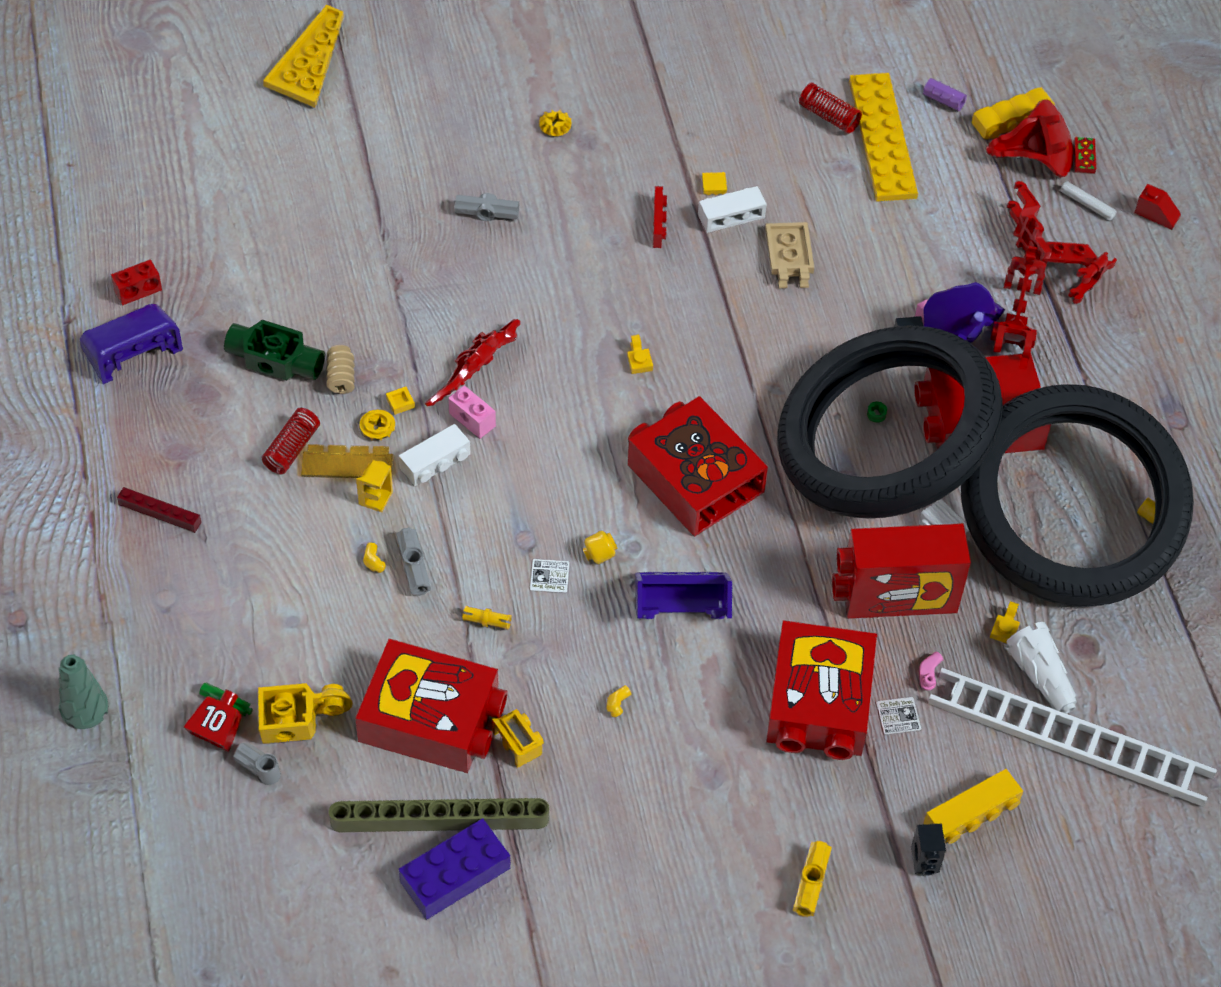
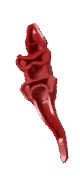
M513 319L498 332L493 330L486 335L483 331L473 339V345L457 356L455 360L457 367L448 383L427 400L425 405L433 406L436 402L443 400L445 396L450 395L451 392L458 390V387L464 385L465 381L472 378L476 371H479L483 365H487L493 360V354L498 348L515 341L517 338L516 329L521 324L520 320Z

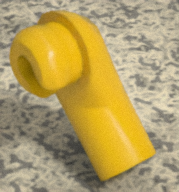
M369 542L366 544L363 563L371 571L381 573L384 571L386 564L376 556L377 544Z
M624 685L610 694L607 699V712H610V715L614 718L623 713V709L620 707L621 701L631 695L628 686Z

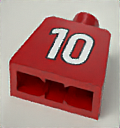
M225 690L220 701L210 696L206 697L186 722L184 728L189 734L229 752L242 718L239 711L233 708L238 695Z

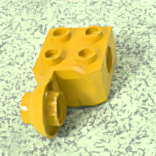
M307 683L258 687L259 732L262 743L310 740L316 732V714L330 716L342 714L353 707V701L343 691V687L338 684L325 685L320 693H314Z

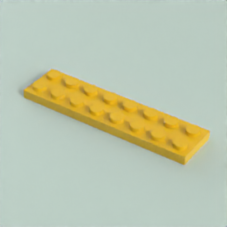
M890 74L850 75L849 84L856 109L862 111L859 127L876 202L917 199L918 190Z

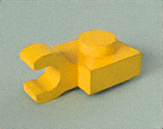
M632 335V342H630L632 351L627 352L631 373L637 374L653 371L649 348L642 349L640 335Z
M1010 601L1005 617L997 615L990 638L1008 644L1006 641L1017 633L1020 624L1019 621L1014 620L1019 604Z

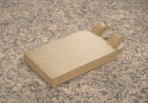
M766 223L765 232L771 274L778 275L779 288H788L787 281L789 276H799L800 288H809V274L814 273V262L808 223Z

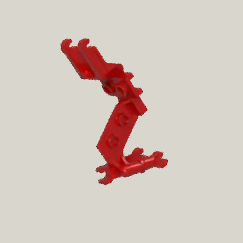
M1015 182L1013 188L1018 189L1016 194L1024 204V207L1022 209L1018 202L1011 200L1008 202L1007 208H1011L1009 214L1017 224L1013 233L1014 236L1018 237L1017 248L1022 247L1025 250V258L1028 246L1037 247L1035 260L1042 261L1046 265L1048 262L1086 266L1087 268H1080L1076 274L1077 277H1082L1081 283L1076 288H1072L1068 294V297H1074V304L1081 303L1084 294L1088 290L1093 289L1103 273L1115 266L1117 259L1114 258L1112 261H1108L1107 252L1097 257L1088 244L1045 242L1042 238L1043 225L1036 218L1041 206L1024 182Z
M1028 246L1025 258L1014 256L1011 259L1003 288L1011 289L1015 270H1018L1024 278H1019L1017 290L1021 292L1019 299L1015 298L1012 311L1016 312V314L1007 313L1005 322L994 321L991 340H995L994 352L1000 353L1002 345L1010 343L1019 345L1023 350L1022 357L1029 359L1031 348H1034L1037 330L1028 327V317L1020 316V314H1025L1027 301L1024 300L1025 292H1030L1032 280L1028 278L1034 274H1037L1033 294H1041L1046 264L1035 260L1037 247Z

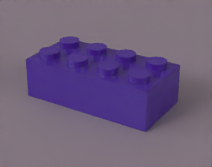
M482 818L399 868V880L425 919L428 920L510 870L511 858L508 851Z

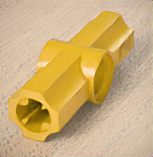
M816 841L810 844L793 906V911L800 916H814L832 847L827 845L826 842ZM813 876V877L817 878L818 880H817V881H811V880H809L807 877Z

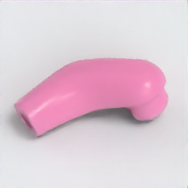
M937 651L925 658L919 666L920 686L927 691L935 688L936 678L934 669L943 661L942 655Z

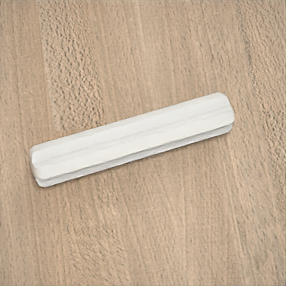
M1068 181L1062 185L1060 191L1109 221L1115 217L1116 210Z

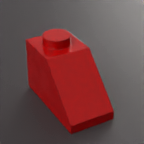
M1147 183L1139 196L1134 213L1172 230L1181 216L1180 211L1166 191Z

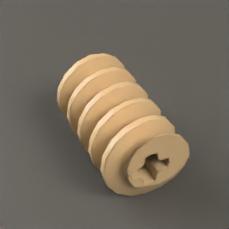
M332 346L327 351V387L334 393H350L355 388L354 355L348 346Z

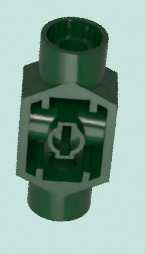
M265 320L259 321L250 328L233 323L229 327L224 341V351L245 358L246 368L286 381L296 374L316 380L320 376L325 362V352L323 350L304 345L303 332Z

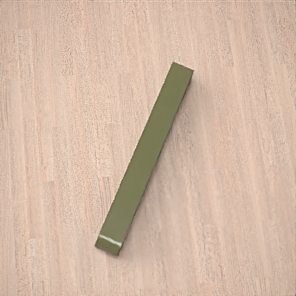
M542 798L338 801L329 807L328 812L330 825L336 832L460 831L482 818L491 830L542 829L546 827L549 823L550 808L547 801ZM490 812V813H493L494 815H493V816H485L484 814ZM511 812H517L518 815H517V816H511V815H509V813H511ZM535 812H542V813H544V814H542V815H540V816H537V815H534L533 813H535ZM438 813L444 814L443 817H436L434 815ZM461 813H468V814H470V815H468V816H466V817H461V816H460ZM388 814H394V815H395L393 818H386V817H385V816L388 815ZM412 814L420 815L416 818L410 817V815ZM338 815H345L342 819L335 818ZM362 815H370L368 818H361Z

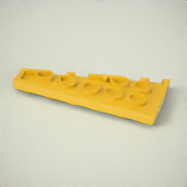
M326 5L263 80L264 87L316 108L344 18L343 11Z

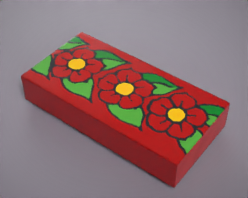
M1074 138L1075 172L1095 174V138Z

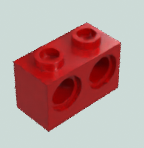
M151 259L111 274L114 291L122 306L162 291L160 275Z

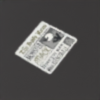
M533 559L530 590L566 593L569 561Z
M913 697L876 702L884 734L921 730Z

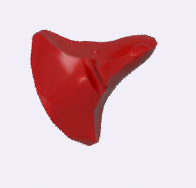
M1048 99L1040 100L1030 115L1021 121L1014 130L993 139L986 147V153L993 157H1027L1041 161L1059 178L1066 177L1073 164L1074 151L1069 129L1061 113Z

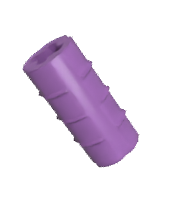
M933 78L927 81L923 89L924 95L957 111L962 109L967 99L966 94Z

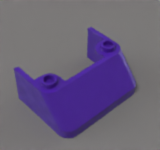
M635 573L637 618L654 619L655 615L659 614V612H706V614L711 615L712 619H724L725 615L727 618H732V579L728 573Z

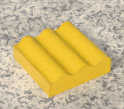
M725 172L702 173L703 194L724 195L727 193Z

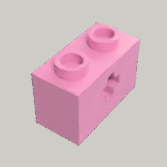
M465 385L448 398L449 414L479 439L496 427V411Z

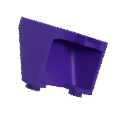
M148 304L105 324L86 330L80 337L81 348L102 384L113 380L112 372L115 369L117 371L122 369L120 362L159 346L162 352L169 348L173 354L183 350L178 326L157 304Z

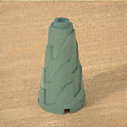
M75 654L64 657L58 668L60 676L59 711L61 717L68 726L69 724L74 725L75 729L92 728L104 720V714L108 713L109 704L107 696L88 669L84 659Z

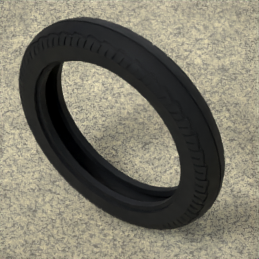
M895 326L862 334L844 342L842 345L829 351L828 354L826 353L801 376L791 390L782 409L777 432V445L781 464L791 483L805 498L815 505L839 515L874 519L893 517L924 508L942 499L963 484L977 470L990 452L998 434L1002 418L1003 405L1000 384L994 369L985 356L971 343L950 332L926 326ZM895 367H927L951 376L964 388L965 399L962 415L952 434L934 453L909 468L882 476H851L827 467L815 455V435L825 411L843 391L871 374Z
M1061 384L1046 386L1028 391L1004 404L1000 428L990 452L977 470L961 484V502L967 527L976 546L991 566L1006 580L1021 590L1040 599L1067 606L1093 607L1112 604L1130 598L1153 585L1170 569L1181 553L1187 540L1193 517L1194 500L1190 473L1179 447L1168 431L1150 413L1131 400L1111 391L1086 385ZM1055 423L1089 425L1116 437L1128 446L1141 461L1154 490L1155 517L1146 543L1128 558L1097 568L1067 566L1038 554L1017 536L1001 508L998 495V471L1005 451L1024 434L1036 428Z

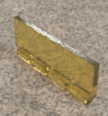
M308 444L307 451H303L301 477L360 478L368 464H371L373 460L383 461L390 465L392 473L393 454H389V446H373V453H369V446L351 445L350 453H347L346 445H328V452H324V445Z

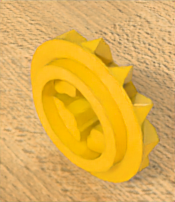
M553 109L550 113L544 112V115L539 120L540 129L550 136L564 135L572 126L568 113H562L561 109L558 112H554ZM556 119L559 120V122H556V124H554L553 126L552 122H554Z
M371 410L362 416L360 430L363 432L364 437L368 436L371 440L375 438L382 441L384 437L390 438L391 433L395 431V419L385 410ZM381 420V427L374 430V426Z

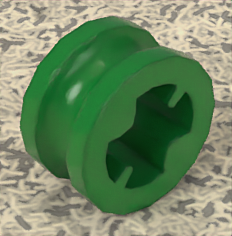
M879 401L870 403L867 411L868 419L875 423H880L886 419L887 406ZM874 410H878L880 415H876Z

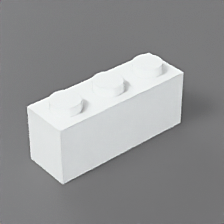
M758 186L699 201L698 216L706 232L709 233L765 218L767 204Z
M453 424L400 454V469L414 486L427 482L437 473L444 472L456 462L465 460L470 455V441L456 424Z

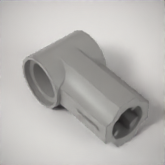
M248 742L241 743L237 747L233 756L234 761L259 776L260 781L266 785H272L279 781L281 772L277 758L274 755L265 754Z

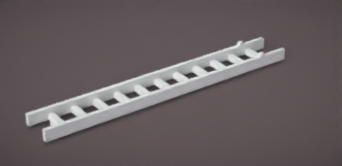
M942 668L939 678L955 683L950 696L952 699L948 701L931 694L928 704L1163 791L1171 797L1176 796L1204 807L1208 797L1187 790L1191 776L1195 772L1213 779L1217 769ZM963 687L980 693L973 710L957 704ZM986 695L1003 701L996 718L980 713ZM1008 704L1025 709L1019 727L1002 721ZM1031 712L1048 718L1042 735L1025 729ZM1054 720L1071 726L1065 744L1048 738ZM1077 729L1093 734L1088 752L1071 746ZM1099 737L1117 743L1111 761L1093 755ZM1123 746L1140 752L1134 770L1117 764ZM1146 755L1163 760L1158 778L1140 772ZM1170 763L1178 766L1181 770L1187 769L1181 787L1164 781Z

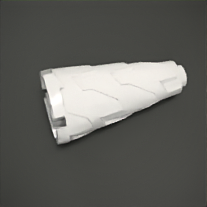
M1045 622L1035 623L1038 628L1035 630L1031 629L1029 625L1012 635L1006 641L1008 644H1004V647L1008 654L1014 658L1021 670L1025 671L1035 687L1039 688L1050 706L1057 711L1068 714L1076 708V694L1066 676L1067 672L1058 655L1059 651L1050 635V630Z

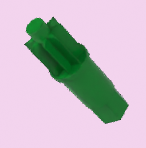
M203 683L199 694L204 697L210 696L220 701L225 691L209 683ZM239 697L237 698L233 708L237 709L242 716L245 717L246 714L251 715L253 709L250 708L251 703Z

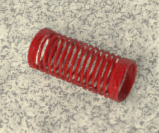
M813 82L803 89L799 97V105L822 117V119H825L847 134L852 133L857 128L862 118V111L847 104L844 100L838 99V97H835V95H832V93H829ZM856 115V118L854 119L853 123L849 126L854 116Z
M302 407L295 410L261 457L263 464L270 471L281 475L287 472L320 426V420L315 413ZM299 415H300V416H303V417H305V418H307L308 420H310V421L313 423L314 426H312V424H310V423H309L307 420H305L304 418L299 417ZM269 456H270L275 462H277L278 464L282 465L283 467H280V466H278L277 464H275V463L269 458Z

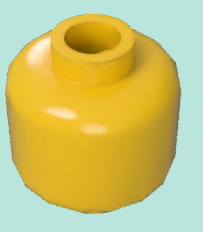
M601 530L584 540L586 547L582 550L588 561L593 559L594 563L601 564L613 558L618 547L610 532L606 534V532Z

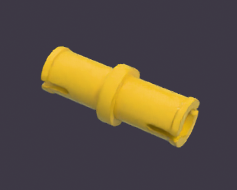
M465 606L463 610L473 614H463V621L481 623L483 627L490 625L507 630L510 628L511 624L501 622V620L511 622L512 616L510 614L492 612V609L489 608L482 610Z

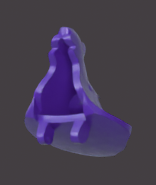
M977 282L954 286L947 290L936 292L929 297L924 306V326L950 332L972 343L982 333L983 326H991L994 321L996 322L1004 313L1005 308L995 303L989 291Z

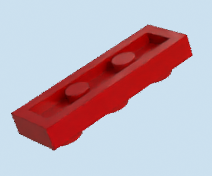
M655 186L653 248H661L662 240H666L667 227H662V225L666 224L667 211H663V208H667V195H663V186Z

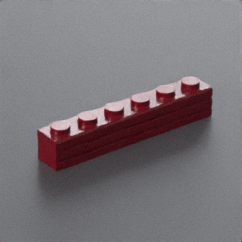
M125 487L122 488L117 496L119 506L193 533L197 531L202 523L200 514Z

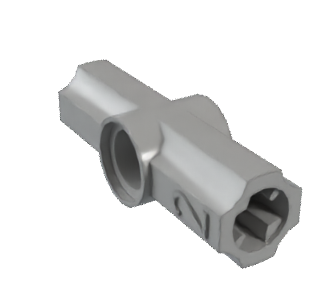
M491 193L481 194L480 197L456 195L455 213L477 215L483 221H491L495 217L518 219L519 201L497 199Z
M410 527L403 528L400 532L396 533L410 591L411 594L417 596L425 595L431 590L416 529H411Z

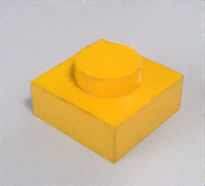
M406 386L386 393V399L394 415L415 408V402Z

